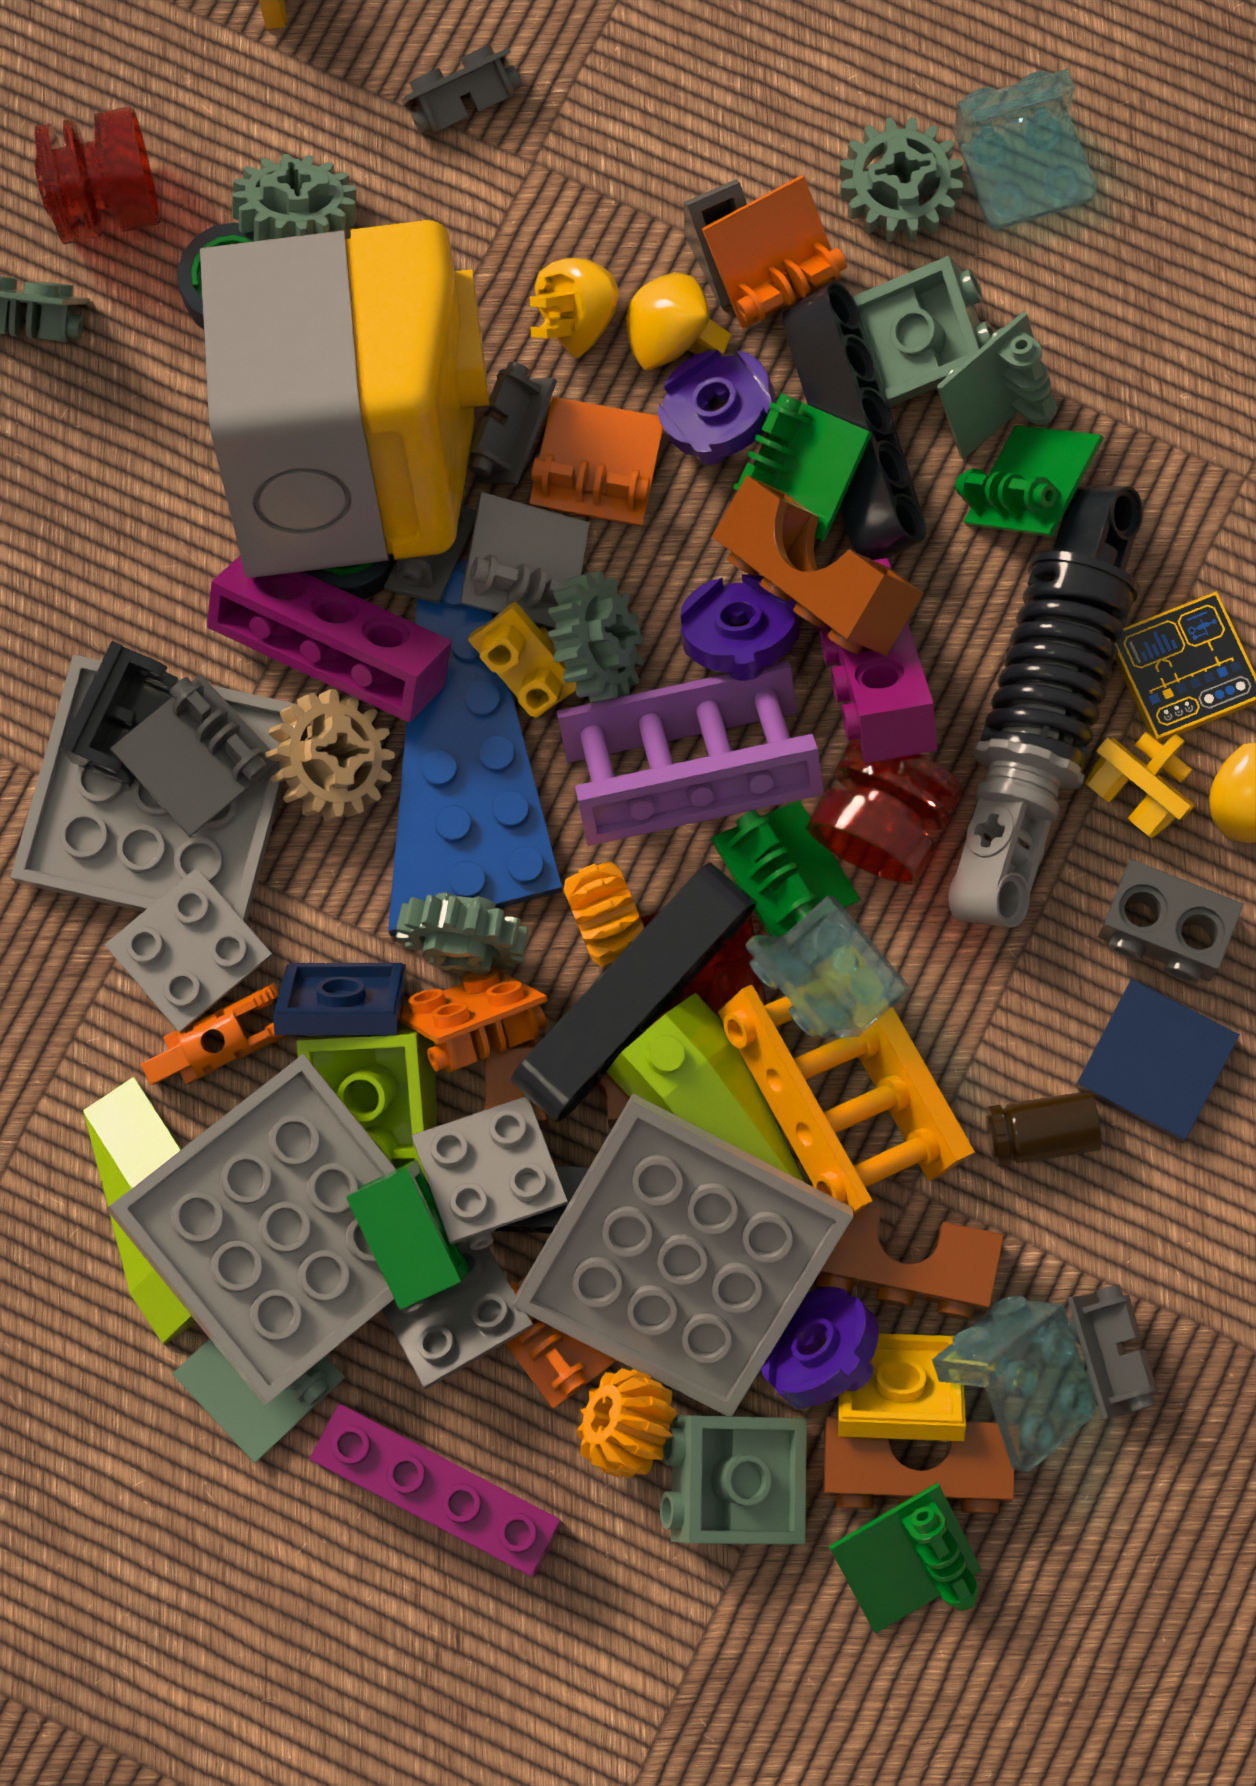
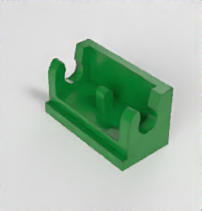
M417 1160L359 1187V1190L346 1196L399 1310L462 1282L470 1272L457 1243H449L429 1184Z

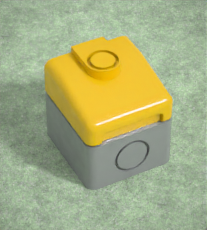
M423 220L350 229L351 238L346 239L345 232L342 230L200 248L209 423L246 578L389 561L390 554L394 555L395 560L438 555L447 551L454 544L475 422L473 407L489 406V395L472 269L454 271L449 233L442 224Z

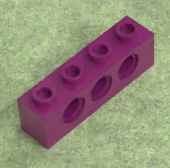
M240 555L211 581L207 628L409 723L445 686L452 640L309 574L295 572L246 578Z
M888 558L874 560L891 569ZM908 621L887 656L863 647L859 654L852 653L827 637L831 630L830 626L826 624L824 628L815 625L816 630L826 629L820 631L826 666L837 665L831 667L835 699L837 703L847 701V704L841 705L846 738L848 741L858 739L864 763L937 751L934 703Z
M338 1403L309 1458L318 1465L534 1579L563 1524L561 1519Z

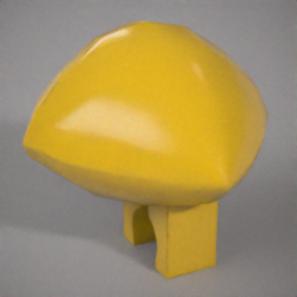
M564 258L552 262L540 270L534 285L536 296H530V307H538L545 321L540 327H530L531 337L556 338L574 358L581 357L594 346L615 314L619 289L614 275L602 265L580 258Z
M673 272L656 278L640 288L628 304L626 314L628 340L633 356L644 370L650 371L680 358L687 350L695 355L708 351V349L718 350L720 355H723L732 335L709 318V308L704 291L694 277L685 273Z
M1256 743L1243 744L1230 755L1215 776L1210 789L1209 804L1212 820L1227 840L1256 843Z

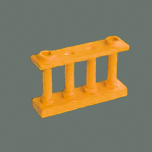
M856 941L837 948L811 972L817 983L766 1005H763L753 985L741 989L718 1011L728 1040L733 1046L738 1048L809 1176L813 1187L853 1208V1215L873 1201L866 1187L915 1164L920 1165L927 1180L930 1182L948 1173L975 1153ZM823 1006H830L846 1036L793 1059L776 1027ZM856 1057L859 1058L876 1088L823 1112L806 1080ZM886 1110L889 1111L906 1142L853 1166L836 1133Z

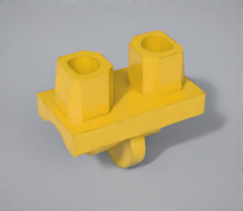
M514 601L491 621L472 631L468 641L478 651L479 657L492 672H496L516 695L519 704L525 711L536 719L576 691V681L565 683L563 677L566 666L564 662L554 661L553 656L557 651L554 650V646L551 643L552 640L548 635L549 631L546 628L539 629L517 602Z
M1147 732L1142 735L1135 746L1152 759L1148 765L1114 737L1111 739L1107 737L1096 750L1101 757L1095 763L1085 784L1108 803H1112L1130 780L1147 793L1146 797L1128 819L1150 838H1154L1176 818L1179 820L1185 819L1196 806L1159 775L1164 769L1182 783L1192 771L1189 766L1175 756L1185 743L1177 734H1174L1164 745Z

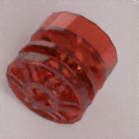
M133 106L95 113L93 121L94 141L85 142L74 118L63 120L65 147L60 146L51 123L35 126L36 159H34L37 183L45 211L53 221L63 245L79 241L77 215L80 214L83 217L91 239L102 236L101 210L111 208L113 216L122 232L160 224V213L152 170L140 124Z
M858 739L850 740L844 752L848 760H840L833 773L838 782L848 791L837 788L825 789L806 826V830L814 840L842 860L883 879L904 885H916L936 848L932 837L922 828L944 830L951 818L947 809H954L957 806L964 790L960 782L946 769L922 754L864 763Z

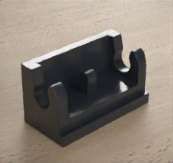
M111 641L61 745L62 750L71 763L131 787L135 777L112 753L110 748L173 697L169 692L179 682L178 677L167 673L168 667Z

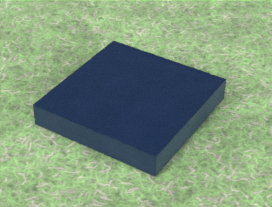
M287 964L273 1015L274 1035H397L407 984L406 964Z
M1131 979L1075 1087L1083 1092L1091 1091L1095 1098L1184 1143L1240 1034Z

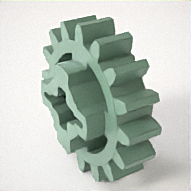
M912 117L908 120L905 129H897L893 118H886L885 132L880 134L876 129L868 125L864 128V144L851 140L848 144L847 153L849 159L841 160L839 177L845 181L840 183L839 195L841 200H852L848 207L849 218L855 219L864 215L866 217L864 232L867 234H871L878 226L886 228L885 237L887 242L893 241L897 231L904 230L909 241L914 242L916 241L918 227L924 226L931 234H935L938 232L939 226L938 215L951 219L955 210V202L953 200L961 199L963 182L958 180V178L962 175L963 162L958 159H950L953 156L955 144L952 140L938 144L936 142L938 127L935 125L929 127L924 134L916 131L917 121L916 118ZM883 153V157L878 163L870 164L874 158ZM898 176H902L904 183H900ZM938 188L936 193L933 195L934 189ZM933 195L928 202L919 206V202L924 196Z
M283 154L282 160L277 164H274L267 158L261 159L260 170L246 166L243 169V179H234L232 217L239 220V231L241 233L254 231V241L344 230L346 236V226H354L356 186L349 185V175L346 172L334 174V164L331 162L315 166L313 165V156L307 155L300 161V159L291 158L289 154Z
M600 571L563 580L564 588L555 589L553 593L559 606L549 608L548 611L550 617L556 622V629L548 632L549 638L553 641L554 650L557 651L553 658L555 662H564L566 666L563 680L565 683L576 681V695L579 698L589 696L591 703L628 696L630 694L629 686L639 683V678L634 668L644 666L643 658L637 653V645L644 643V638L641 636L639 624H636L639 620L638 613H629L627 609L630 596L627 592L617 594V580L614 577L605 579L603 572Z
M443 892L435 896L427 895L426 901L412 897L409 900V904L402 903L396 927V939L406 942L405 948L422 950V957L430 958L429 964L446 971L450 969L470 971L481 975L490 972V968L498 969V966L507 969H514L515 963L522 964L529 929L528 927L520 926L521 920L519 918L504 917V910L495 908L496 903L480 896L474 898L455 896L448 892Z

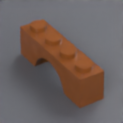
M747 475L712 535L715 540L731 551L727 560L752 576L757 577L759 573L764 577L759 585L771 594L787 602H790L792 598L796 600L797 603L793 611L805 620L821 628H824L826 624L830 626L831 630L827 637L834 643L855 654H859L862 648L866 647L887 656L922 597L923 592L889 567L851 550H847L831 565L818 570L814 555V538L819 517L787 493Z

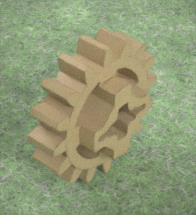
M330 689L319 694V696L314 692L297 699L298 705L293 704L282 709L280 716L286 724L281 723L270 728L268 733L279 742V747L267 751L266 758L279 762L280 770L276 771L270 778L272 783L286 781L289 788L283 797L286 803L301 798L304 800L302 805L303 815L310 816L320 812L322 809L324 821H331L342 817L343 814L347 818L364 811L363 804L369 805L381 798L375 786L386 784L392 778L381 766L383 762L395 758V754L393 751L381 748L380 741L385 739L390 732L388 728L374 729L371 724L377 714L374 708L360 713L357 710L359 705L358 698L350 695L339 702L337 690ZM313 720L314 724L307 727L308 737L304 741H300L306 726ZM323 748L324 752H317V750ZM337 758H343L344 760L338 762ZM357 769H360L359 775L354 783V773Z

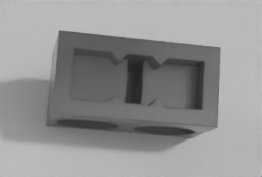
M1130 859L1121 876L1098 937L1109 941L1108 948L1120 956L1132 960H1142L1144 955L1166 964L1164 970L1178 979L1198 983L1199 979L1202 978L1210 982L1220 967L1244 903ZM1135 902L1147 905L1154 914L1155 923L1148 927H1138L1132 924L1126 917L1125 906ZM1187 925H1198L1204 928L1210 936L1211 947L1203 950L1191 948L1183 940L1182 928Z

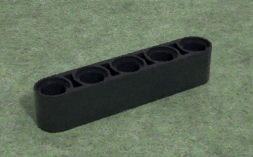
M830 282L786 308L782 317L783 326L807 404L872 432L839 508L854 551L871 560L889 559L924 540L926 537L925 519L856 302L843 285L837 282Z
M713 863L705 864L525 1057L513 1073L511 1083L555 1122L562 1121L606 1076V1071L619 1054L661 1016L749 919L758 902Z

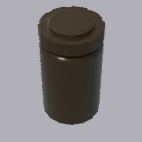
M1091 1091L1007 1104L1003 1109L1001 1105L987 1107L986 1128L992 1157L995 1159L998 1167L1010 1165L1011 1160H1014L1016 1163H1024L1101 1150L1102 1141L1099 1116Z

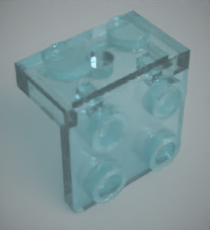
M1068 69L1051 74L1048 71H1037L1022 78L1018 84L998 90L993 87L981 88L973 91L964 100L958 102L953 133L985 221L992 229L999 230L1088 203L1094 198L1096 185L1069 115L1075 87Z
M827 896L784 936L754 935L745 944L754 957L750 961L753 971L770 988L776 989L779 987L793 1004L789 1008L790 1015L798 1026L812 1037L816 1034L822 1038L859 1037L911 990V987L833 896Z
M1012 1296L993 1304L990 1309L991 1312L978 1323L956 1334L952 1340L953 1343L934 1357L932 1362L939 1382L986 1388L1012 1468L1018 1471L1029 1472L1092 1418L1095 1412V1402L1088 1387V1380L1064 1304L1027 1301L1022 1296Z

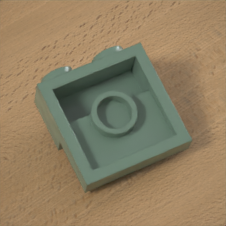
M946 256L852 296L863 322L889 408L937 389V385L946 378L947 374L954 367L963 364L985 345L994 334L988 321L979 322L974 307L975 304L983 301L982 291L975 274L971 269L963 271L950 256Z
M676 1415L673 1420V1428H669V1432L673 1437L667 1439L663 1446V1462L666 1466H672V1491L664 1492L660 1502V1520L664 1529H671V1542L695 1544H805L807 1418Z

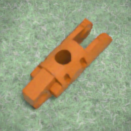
M272 983L220 1008L208 1017L192 1023L181 1033L175 1030L165 1035L163 1039L169 1050L141 1063V1067L150 1085H155L178 1073L181 1074L185 1084L188 1085L211 1074L231 1061L248 1056L288 1036L274 1035L273 1022L267 1025L263 1031L249 1037L239 1018L252 1010H260L274 1003V1000L279 996L275 984ZM212 1030L220 1031L225 1039L223 1049L217 1053L210 1051L206 1046V1036Z

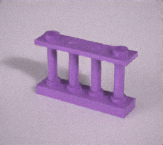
M789 661L766 666L763 668L760 676L748 681L733 679L728 673L557 711L567 763L586 759L591 778L589 783L575 785L587 846L823 795L818 748L813 734L791 738L784 718L786 715L797 713ZM760 721L767 744L732 751L726 728ZM702 734L709 756L674 764L667 741ZM644 747L650 769L615 777L609 754Z

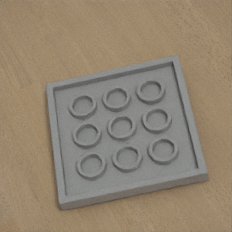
M73 654L10 878L14 883L144 912L197 867L247 924L284 781L272 783L270 778L276 771L280 770L279 763L189 837L136 778L131 787L71 763L62 750L61 745L102 662L101 660ZM211 685L270 750L279 747V742L268 734L269 730L281 723L286 724L282 720L280 712L294 703Z
M304 1054L106 1209L263 1406L274 1399L394 1299L346 1196L359 1190V1187L396 1170V1168Z
M633 1093L517 1291L513 1307L526 1312L541 1322L637 1371L650 1375L651 1378L726 1416H732L853 1219V1208Z

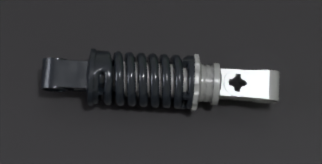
M1078 486L1063 515L1053 551L1040 552L1031 557L1028 566L1030 574L1027 582L1028 587L1022 597L1024 606L1017 613V627L1013 630L1010 637L1011 648L1005 654L1003 660L1005 668L1001 671L997 680L999 689L994 693L991 700L993 711L986 717V726H984L981 739L976 742L973 750V755L976 757L977 762L988 769V773L986 774L985 781L978 785L975 799L978 801L973 819L967 829V839L957 873L952 879L949 888V908L954 918L960 922L1016 927L1024 920L1029 908L1030 893L1036 872L1044 855L1051 823L1056 821L1060 806L1056 802L1059 791L1078 789L1083 784L1085 777L1083 770L1089 747L1086 746L1092 742L1094 736L1090 726L1094 725L1099 719L1100 714L1097 705L1105 699L1106 695L1103 684L1111 678L1112 671L1109 664L1117 658L1118 654L1115 643L1123 637V628L1125 627L1132 603L1136 601L1140 589L1138 582L1125 572L1135 536L1141 527L1143 519L1142 501L1139 493L1133 487ZM984 833L993 839L991 843L984 839ZM1020 840L1028 845V849L1019 844Z

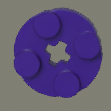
M718 350L699 353L679 365L670 374L664 385L667 394L663 400V407L659 403L658 415L660 422L675 447L685 454L696 456L702 464L715 465L722 462L727 456L745 449L756 441L754 440L756 434L761 436L765 432L762 428L771 409L768 407L770 402L775 403V391L763 365L746 352L736 350L739 357L733 355L721 356ZM715 397H718L721 401L729 399L722 408L716 411H709L710 406L708 402Z
M742 574L743 583H732L725 586L723 584V577L703 584L688 596L681 608V638L685 654L703 667L718 672H729L733 679L748 681L757 678L763 672L764 667L775 663L785 656L799 638L798 614L793 611L795 607L794 599L792 598L790 602H787L759 585L764 577L762 575L755 577L750 574ZM748 620H749V622H750V623H748L747 625L740 626V627H732V626H729V623H731V624H741V623L746 622V621H748Z
M824 1287L807 1293L761 1367L762 1375L796 1409H804L808 1406L825 1403L836 1398L846 1390L857 1391L863 1388L869 1382L874 1371L873 1364L870 1361L876 1351L879 1336L876 1317L857 1297L850 1296L842 1288ZM827 1338L825 1344L822 1346L820 1350H818L822 1344V1340Z

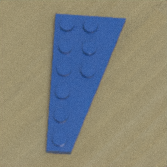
M467 560L458 562L439 604L417 598L415 624L452 640L445 686L410 723L406 722L388 927L390 936L397 935L396 927L402 903L409 904V900L412 897L426 901L427 895L435 896L438 893L448 892L455 896L469 898L480 896L496 903L495 908H503L563 892L511 690L496 672H492L479 657L478 651L468 641L470 633L491 621L492 616L489 611L460 604Z

